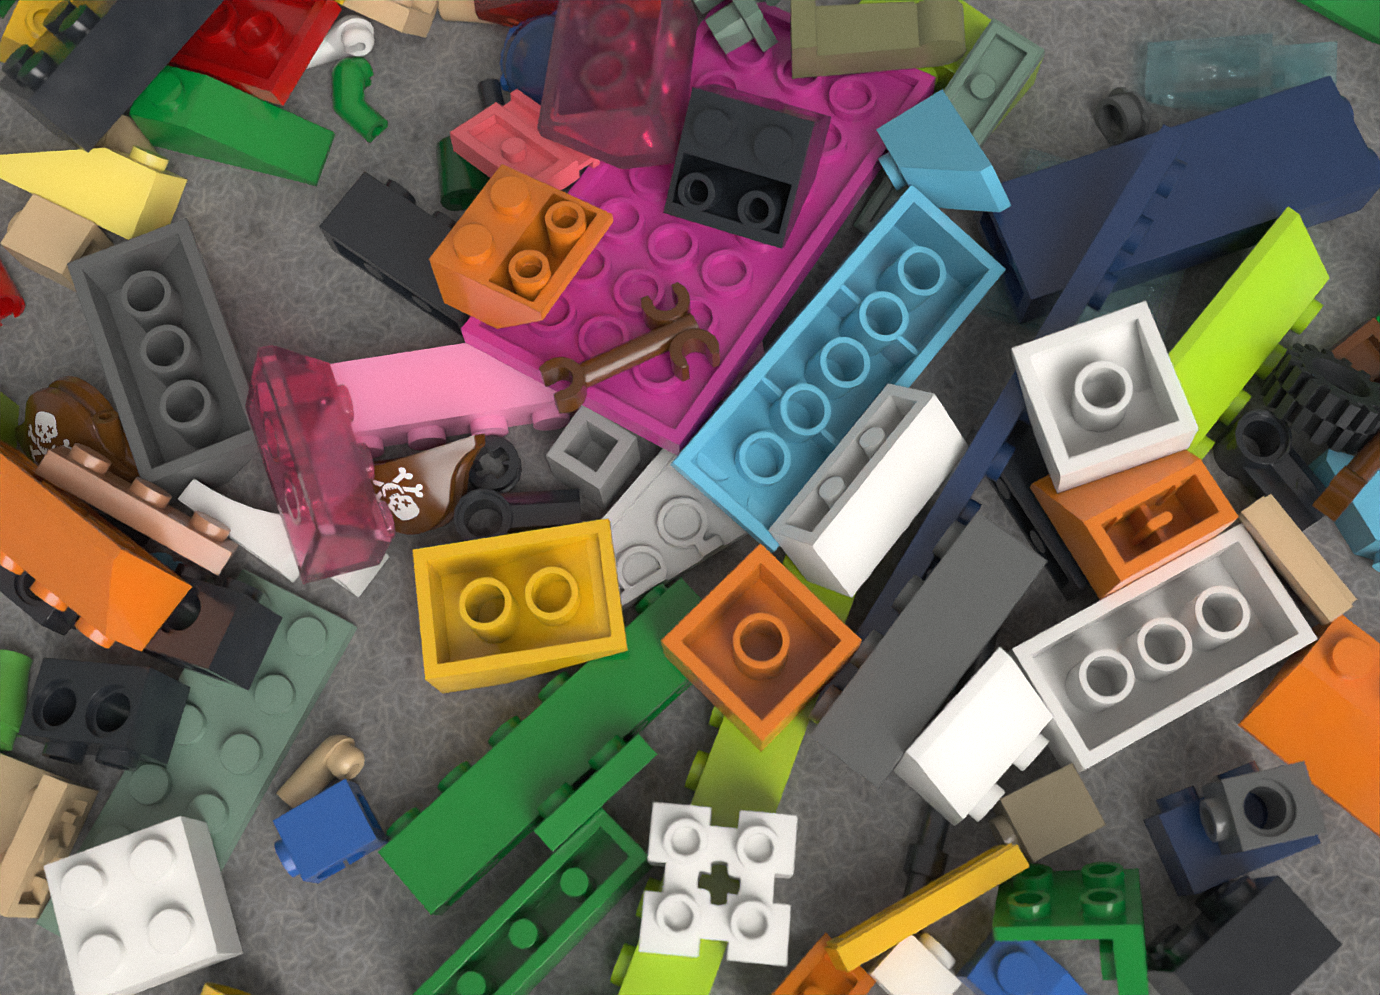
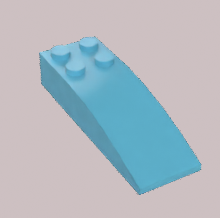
M911 185L883 213L670 465L758 543H761L770 553L775 552L780 545L768 530L887 384L909 388L1006 269L918 189Z

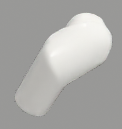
M353 14L342 17L332 25L306 69L348 56L360 57L368 54L374 46V28L371 23L364 17Z

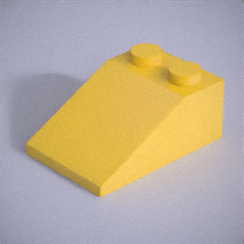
M609 518L412 550L425 680L442 694L507 684L628 651Z

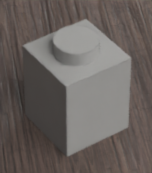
M581 405L546 454L554 478L571 489H579L582 496L604 510L607 509L640 462L637 437Z

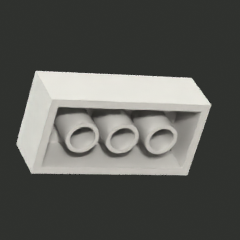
M1241 523L1009 651L1008 655L1011 656L1053 716L1040 733L1049 740L1047 745L1060 767L1062 768L1073 763L1077 772L1080 773L1314 642L1318 638Z

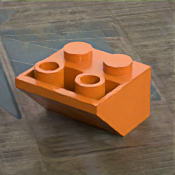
M501 164L429 258L444 303L496 329L542 321L613 223V216L605 210Z
M1187 450L1060 493L1056 492L1050 474L1032 483L1030 486L1100 600L1212 540L1239 518L1202 460Z

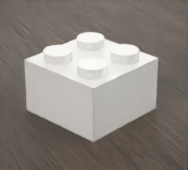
M179 816L44 865L75 995H133L243 954L207 822Z

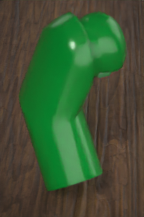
M344 57L336 63L331 72L332 108L344 122L367 142L371 143L388 127V121L365 101V89L371 86L372 80L370 77L374 76V71L371 64L363 57Z

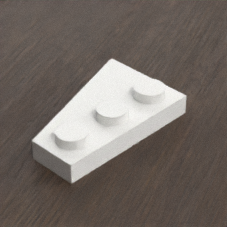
M665 449L658 453L602 518H609L611 522L622 610L643 599L646 594L659 584L663 583L665 585L748 534L670 465L677 456Z

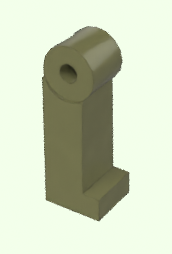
M790 0L792 79L937 67L953 63L963 57L966 52L963 4L958 0H923L918 3L912 1L816 6L815 0Z

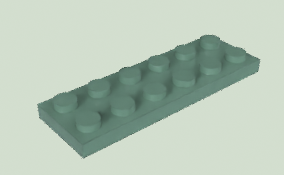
M242 569L236 580L260 590L263 596L259 603L283 617L249 691L184 669L177 681L191 688L168 764L139 761L136 771H124L77 853L183 816L207 822L221 872L356 632L357 627ZM50 898L36 924L61 937L52 898Z

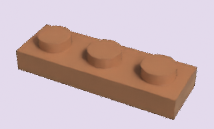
M75 443L72 449L63 445L47 451L35 474L219 576L238 548L239 544L227 538L231 529L225 524L200 511H195L192 518L168 505L172 498L168 492L145 479L136 477L131 484L108 471L112 462L99 452L79 443Z

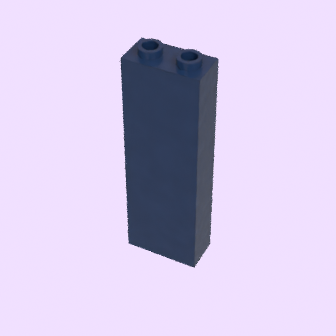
M1329 75L1170 127L1188 136L1177 157L1188 163L1167 199L1155 193L1143 213L1146 217L1154 220L1133 256L1121 250L1109 272L1119 277L1110 294L1255 246L1288 206L1299 213L1306 228L1360 211L1380 188V160L1377 154L1367 147L1354 122V112L1350 102L1346 97L1340 95L1331 76ZM1159 131L1002 182L1001 185L1011 206L1002 212L975 211L973 219L988 253L1006 269L999 278L1019 324L1049 315Z

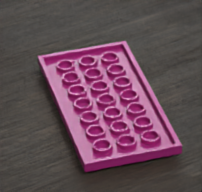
M724 0L713 7L599 152L600 164L594 169L588 166L567 194L611 213L613 223L542 321L496 329L471 316L461 328L465 343L543 384L539 367L547 360L554 357H566L580 363L651 331L643 321L641 298L648 295L657 309L661 311L671 310L675 307L671 285L679 282L689 292L691 314L697 321L699 329L707 330L719 342L720 365L713 368L704 354L700 352L690 353L685 357L689 365L690 379L682 382L674 375L671 369L670 351L587 388V396L582 404L676 456L709 418L882 168L878 158L888 153V150L876 129L924 101L934 93L936 77L917 68L792 79L790 13L775 6H768L766 2L756 4L777 38V44L763 52L756 39L753 38L746 44L725 54L705 19L733 1ZM715 83L832 117L816 178L784 248H777L663 213L692 87ZM562 380L547 387L558 392L569 387L571 382Z

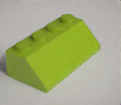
M1289 206L1168 354L1199 428L1189 448L1186 450L1201 460L1215 444L1206 434L1216 421L1220 420L1228 426L1251 399L1252 396L1243 390L1246 383L1254 374L1265 380L1286 353L1287 349L1279 344L1289 329L1300 335L1324 306L1315 299V296L1330 277L1299 213Z

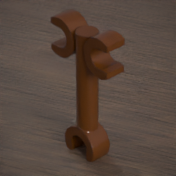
M679 282L671 285L675 307L668 311L657 309L648 295L641 298L643 321L651 331L580 363L566 357H554L545 361L539 367L545 387L562 380L571 382L569 387L553 394L559 414L570 413L578 409L585 402L587 388L670 351L671 369L674 375L682 382L690 379L689 365L685 358L690 353L700 352L704 354L713 368L720 365L719 342L707 330L699 329L697 321L691 314L690 295L685 286Z
M1380 429L1355 457L1336 474L1329 483L1330 485L1312 504L1313 507L1334 522L1380 470Z

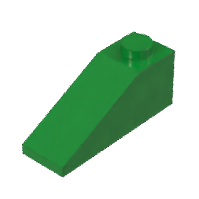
M165 66L133 102L129 112L133 121L152 146L314 186L318 184L335 138V133L329 129L212 77L171 66Z

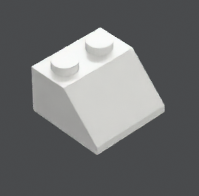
M1146 301L1011 348V354L1032 429L1057 493L1186 450L1199 429Z
M999 647L905 752L893 771L953 826L962 821L967 814L979 822L1005 793L996 784V781L1013 763L1023 772L1049 743V740L1039 732L1053 716L1011 656Z

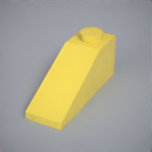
M133 145L130 154L108 148H93L89 153L78 149L0 155L1 179L49 200L127 240L169 225L187 182V179L166 170L169 159L136 145Z

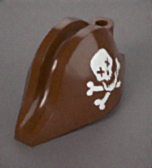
M62 376L49 384L48 387L42 388L29 396L26 402L24 422L15 427V437L26 456L37 465H40L49 449L63 445L72 449L75 443H79L108 458L112 462L108 469L111 473L131 484L136 477L140 478L118 412L110 401L90 383L78 377Z
M485 433L473 435L407 457L336 466L335 470L339 478L356 487L365 497L370 523L381 521L386 527L398 533L406 535L421 534L446 526L453 521L456 505L467 494L469 472L473 461L485 446Z

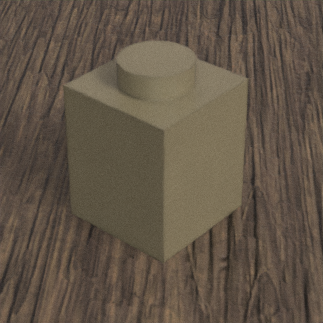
M1073 763L999 799L992 807L996 817L989 820V826L997 844H1017L1028 864L1106 826Z

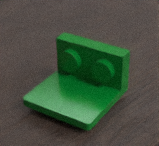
M1100 861L1089 863L1083 866L1081 870L1053 871L1048 865L1033 863L1029 864L1030 867L998 885L992 921L994 940L1099 939L1102 980L1117 981L1118 995H1149L1147 945L1139 868L1124 869L1121 864Z

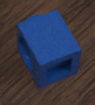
M347 779L338 782L273 820L281 839L274 842V847L282 865L290 876L294 878L300 874L305 882L320 883L346 868L343 862L346 859L349 865L389 842L359 784Z

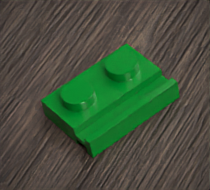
M618 734L615 735L587 761L596 771L576 790L565 781L535 809L544 820L533 831L553 852L657 755L656 752L639 734L635 735L627 743Z

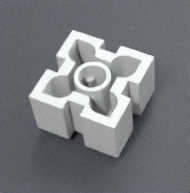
M653 802L648 862L654 866H664L665 876L663 893L645 891L639 951L699 957L700 939L728 941L727 960L786 966L791 905L773 903L774 878L790 879L793 876L798 816L740 810L738 829L711 826V807ZM711 866H727L728 876L740 882L738 895L727 893L726 905L711 904L709 891L698 888L702 873L711 875Z

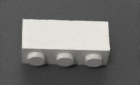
M887 384L768 531L807 581L852 598L901 534L909 527L912 520L941 483L946 480L969 446L934 393Z

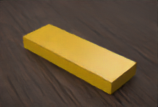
M1017 844L995 845L826 942L828 946L824 948L836 970L850 972L1030 866Z

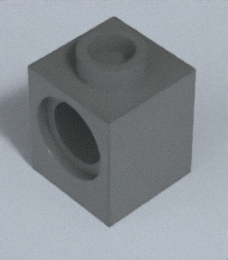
M1305 761L1222 779L1201 786L1205 800L1200 801L1199 805L1201 821L1209 839L1212 842H1218L1222 855L1243 852L1327 832ZM1248 792L1259 796L1267 807L1268 819L1262 829L1252 825L1245 816L1243 803Z

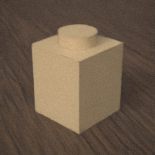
M34 193L24 208L12 217L7 233L0 242L24 267L75 292L76 289L67 263L114 246L94 222Z

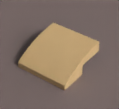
M1269 494L1267 497H1261L1238 514L1239 518L1236 519L1238 523L1244 525L1258 548L1320 625L1332 622L1353 607L1351 603L1357 600L1356 597L1272 494Z

